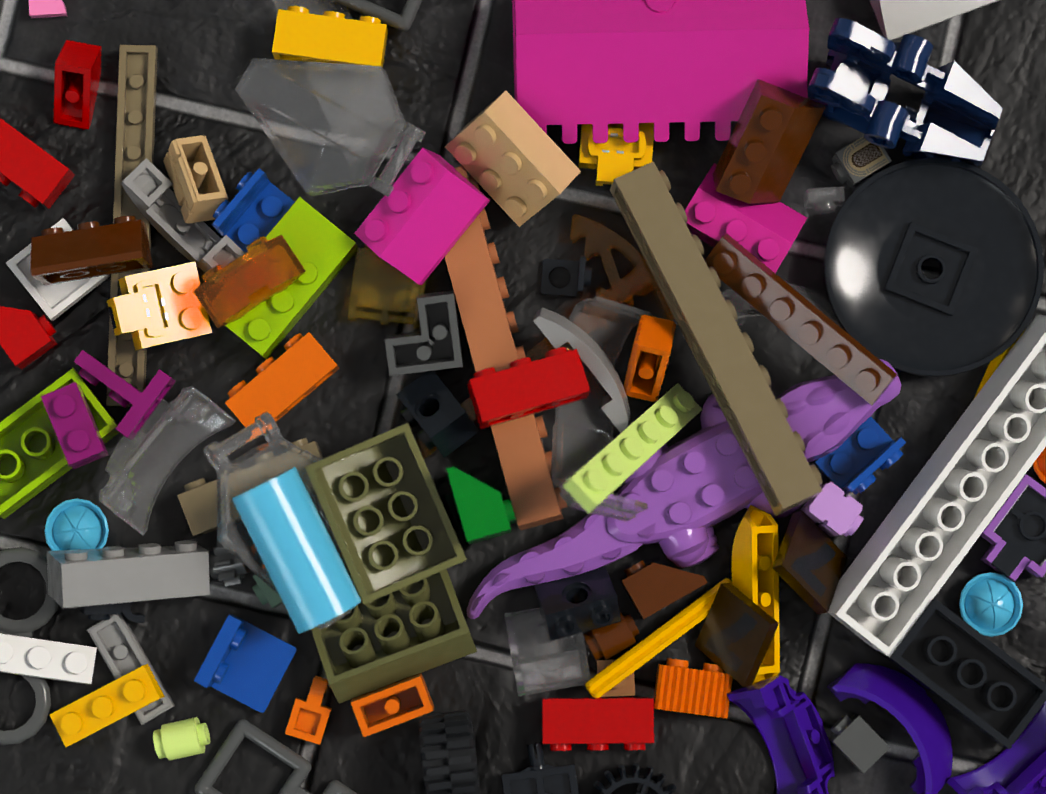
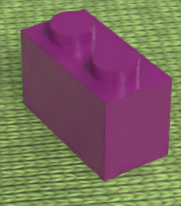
M76 382L41 396L70 467L76 469L108 456L83 391Z

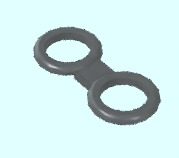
M24 547L4 549L0 551V568L13 562L31 564L42 574L46 582L47 594L42 607L36 614L27 619L13 620L0 614V634L33 638V632L46 625L57 612L59 606L48 595L47 558L38 551ZM21 675L31 684L35 692V709L33 715L23 726L13 730L0 729V745L24 742L36 735L47 721L51 708L50 687L44 678Z

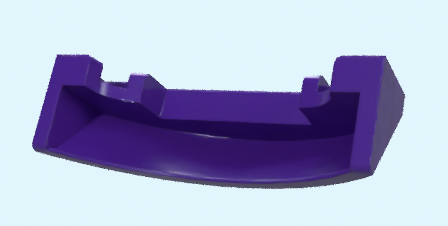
M853 664L827 687L840 702L847 698H857L864 704L873 701L891 713L910 734L919 752L912 760L916 768V778L909 787L915 794H938L947 783L946 781L951 778L953 765L952 741L947 723L939 707L930 699L920 685L904 674L880 665Z
M779 675L727 694L729 701L733 702L747 714L761 734L772 761L777 794H829L828 781L831 777H835L831 745L818 711L804 692L796 693L790 687L789 679Z
M1046 701L1010 749H1005L991 761L970 772L951 777L946 781L957 794H1046Z

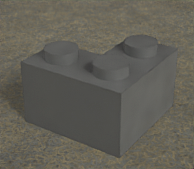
M454 290L418 294L417 305L421 331L386 335L385 346L389 376L463 367L464 361Z

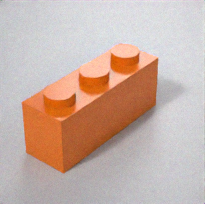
M310 332L304 337L301 333L295 335L283 346L286 352L275 360L272 356L257 367L255 371L258 375L248 384L245 380H242L227 393L230 399L225 404L254 438L257 439L340 369Z

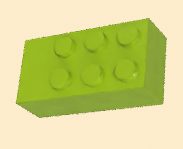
M299 197L206 310L267 360L359 248L355 241Z
M74 368L0 422V517L3 519L7 518L72 469L68 465L41 399L42 395L76 382L83 391L104 444L120 433L116 430L117 423Z

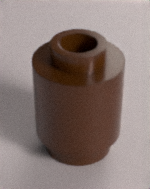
M620 612L621 622L596 628L583 634L596 661L603 657L607 660L637 644L634 636L640 634L630 614L623 617Z

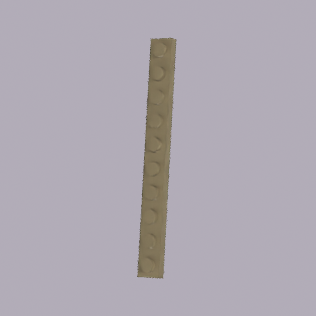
M119 45L113 219L130 215L135 216L136 220L141 219L147 227L151 251V223L132 202L120 183L146 158L154 165L158 48L154 45ZM150 268L111 274L110 299L122 296L118 279L148 272ZM110 317L108 368L143 392L146 388L147 348L135 351L131 333L115 336ZM107 387L106 406L123 407L108 396L112 389ZM131 403L127 405V407L133 406Z

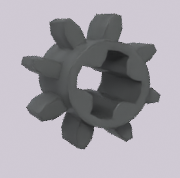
M234 539L218 541L217 547L213 548L214 552H209V573L214 580L223 581L225 587L242 584V578H245V574L250 573L252 569L248 548L240 546V544L236 545Z

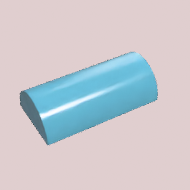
M296 466L232 498L298 634L343 614L362 601Z

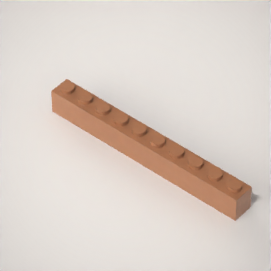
M463 166L455 167L460 174L480 191L478 182L468 174ZM485 208L447 253L445 261L475 371L478 372L494 367L497 372L510 368L509 364L511 362L525 358L526 354L523 345L516 347L513 333L519 332L514 311L506 312L503 299L509 298V293L504 276L497 278L494 264L500 263L495 243H487L484 230L491 228ZM535 414L491 426L519 529L525 530L563 519L561 509L567 508V503L562 486L555 488L551 474L558 472L553 452H545L542 438L548 437L543 416L535 417Z

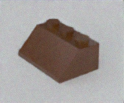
M758 79L714 170L715 190L748 204L780 202L826 108L825 105Z
M130 215L114 218V224L100 226L99 222L93 221L78 224V230L63 232L61 227L44 229L41 231V236L31 237V276L43 285H50L153 268L146 224L141 219L136 220L135 216Z

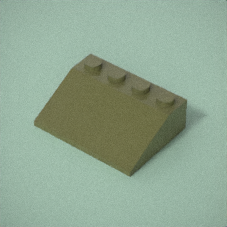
M408 423L305 467L363 605L467 560Z
M447 569L363 605L361 601L343 614L311 629L329 686L339 704L477 652Z

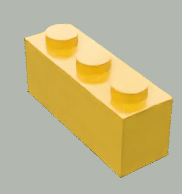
M288 6L287 10L278 9L272 54L274 60L382 75L388 35L387 24H381L380 19L371 16H360L359 20L345 19V15L340 12L324 11L323 15L310 14L309 9L304 7Z

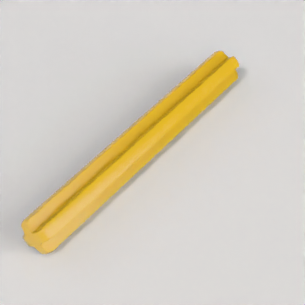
M728 578L723 579L587 681L585 686L590 695L595 699L600 698L704 620L710 611L722 583L732 584V581Z

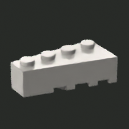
M177 541L175 546L162 547L160 544L148 543L138 545L137 548L112 546L102 549L46 551L48 595L62 608L210 595L209 551L197 545V541Z

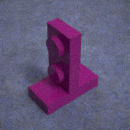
M84 350L73 361L82 368L78 373L81 377L94 386H97L101 381L112 389L108 396L124 408L129 403L133 405L116 427L117 431L131 440L135 438L176 382L159 369L144 391L141 392Z

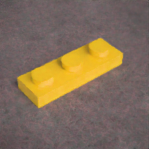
M145 664L51 713L50 717L65 747H68L163 698L164 695L149 665Z

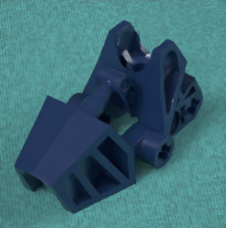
M836 18L828 35L827 49L830 50L827 55L826 64L829 69L816 68L808 86V97L826 107L822 117L847 125L863 133L864 138L876 146L893 149L896 147L900 137L906 140L902 151L906 158L951 159L953 162L961 161L981 168L1003 110L955 61L937 69L928 65L927 63L934 48L928 40L920 36L905 34L900 42H892L853 20ZM893 74L925 91L919 110L908 105L903 107L887 101L891 84L890 75Z

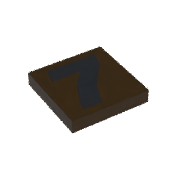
M803 511L792 514L772 569L820 615L829 611L847 556Z
M722 583L695 646L743 687L752 686L779 623L731 583Z

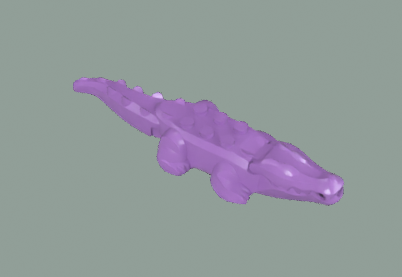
M879 359L897 374L889 362ZM836 375L795 384L777 398L783 401L787 409L788 418L786 420L792 432L797 431L804 442L805 451L803 453L809 463L838 449L876 409L890 402L900 393L901 382L897 375L873 405H870ZM712 393L702 408L700 416L701 430L670 447L666 444L662 446L625 480L626 484L619 490L616 496L605 499L592 512L566 531L499 563L487 574L475 590L467 607V616L470 619L479 617L488 603L504 592L576 576L607 566L631 554L643 544L659 543L667 559L672 561L677 567H692L709 559L718 551V540L712 527L744 508L748 509L750 505L771 514L774 519L789 516L803 504L775 516Z

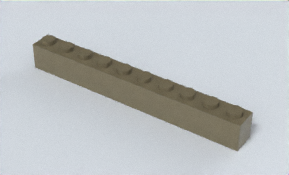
M653 161L615 178L610 192L775 516L815 498L823 490L820 486L822 484L821 475L815 465H809L803 453L805 445L797 431L792 432L786 420L788 412L783 401L780 398L774 397L769 387L771 379L766 368L763 365H758L752 354L754 346L749 335L746 332L742 333L735 321L737 320V312L734 305L729 299H724L719 289L721 283L717 272L713 267L708 268L702 256L704 249L700 239L695 234L691 235L686 225L687 215L683 206L679 202H674L669 192L671 185L667 175L663 170L658 171Z

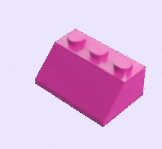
M422 148L354 234L380 258L417 284L422 285L490 200L443 157Z
M714 163L685 209L687 215L686 225L690 233L697 235L699 239L713 247L716 246L722 236L728 234L776 273L807 217L781 202L748 204L717 192L713 179V173L717 164Z

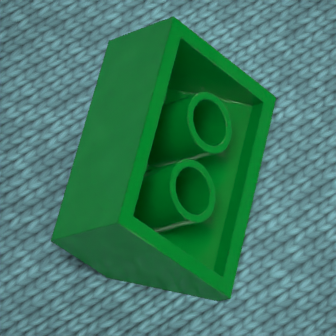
M447 468V474L468 544L471 545L511 533L510 525L516 523L511 500H502L499 491L457 468Z

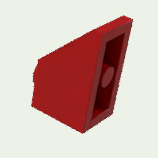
M71 40L65 41L55 62V124L90 129L101 77L102 46Z
M0 306V345L16 367L20 369L25 368L57 345V342L52 337L57 331L44 314L38 317L29 310Z

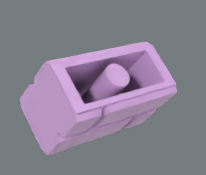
M832 482L820 485L823 491L815 498L807 501L801 508V511L815 524L819 523L818 527L830 537L839 535L851 536L864 520L859 515L862 512L863 505L850 495L844 496L845 492Z

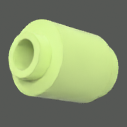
M198 717L161 725V729L153 731L156 754L159 759L167 758L171 761L205 753V745L210 744L207 724L200 723Z

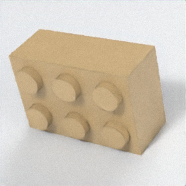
M506 90L471 120L445 146L452 156L519 227L560 195L581 172Z

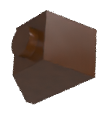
M643 560L624 570L627 578L620 581L641 619L651 616L708 583L702 575L654 562L646 566Z

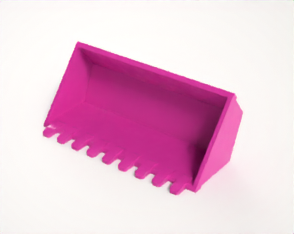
M512 0L514 99L546 134L547 125H562V141L565 144L577 142V124H592V135L595 143H606L608 141V124H623L624 141L634 143L639 139V123H654V140L656 142H666L669 140V123L684 122V137L686 141H698L700 139V122H715L716 140L727 141L731 135V121L739 120L758 79L808 98L809 23L806 0Z

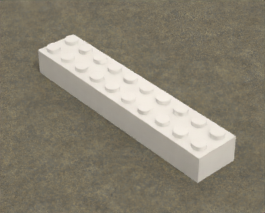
M1037 314L838 582L827 613L870 647L888 657L893 654L1046 447L1045 315Z

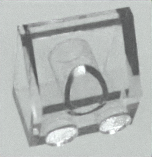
M539 608L504 614L518 696L581 686L590 680L583 632L550 641Z

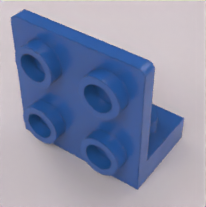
M260 168L254 174L248 172L236 187L239 190L237 195L231 202L228 200L222 202L213 214L216 220L212 225L222 237L227 235L249 257L295 203L273 185L266 173Z
M870 416L838 449L817 459L813 464L830 482L845 492L844 495L851 492L856 495L862 493L877 479L872 473L878 468L881 470L888 469L904 454L900 448L906 441L902 437L892 440Z
M228 615L194 682L206 688L212 687L246 706L264 713L296 654L297 648L235 615Z

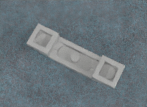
M147 158L120 183L132 202L153 227L191 262H195L197 267L219 282L226 285L249 258L227 235L221 239L204 221L190 224L185 223L181 213L182 206L178 204L175 193L169 189L173 183Z
M542 307L536 312L533 321L555 349L568 341L573 349L578 350L582 361L608 393L603 397L601 409L618 431L622 433L631 424L630 408L624 386L613 364L599 345L585 331L567 318Z

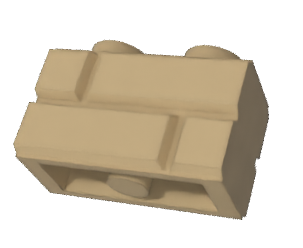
M200 135L171 141L168 148L169 152L166 153L163 162L169 179L173 183L172 187L178 204L182 206L181 213L185 223L215 220L213 217L214 212L222 202L228 200V196L206 136Z

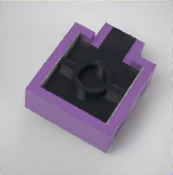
M1025 474L980 535L991 543V546L980 560L1012 581H1016L1024 569L1036 578H1041L1046 573V488L1027 474Z

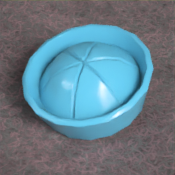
M76 498L63 501L53 508L47 517L44 532L46 543L51 551L102 549L107 542L109 528L107 518L98 506L91 501Z
M989 572L979 574L967 582L961 591L959 608L961 617L966 623L982 635L994 637L1004 635L1015 627L1021 618L1023 601L1020 590L1012 580L1002 574Z

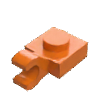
M316 675L313 678L307 700L298 697L295 699L285 731L286 735L318 745L321 744L332 708L322 705L329 685L326 678Z

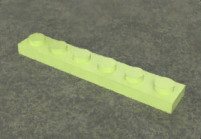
M677 383L575 473L563 487L589 514L688 424L702 408Z

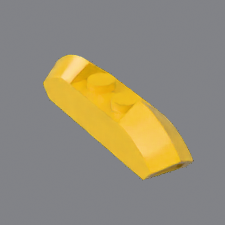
M750 505L737 529L733 542L732 585L779 623V575L772 569L779 551L778 524L771 514ZM779 625L753 684L777 676L780 673Z

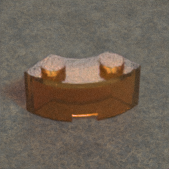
M282 235L269 241L265 236L260 237L247 246V253L223 268L221 265H217L202 275L205 282L193 292L217 328L241 319L262 302L286 290L306 272Z

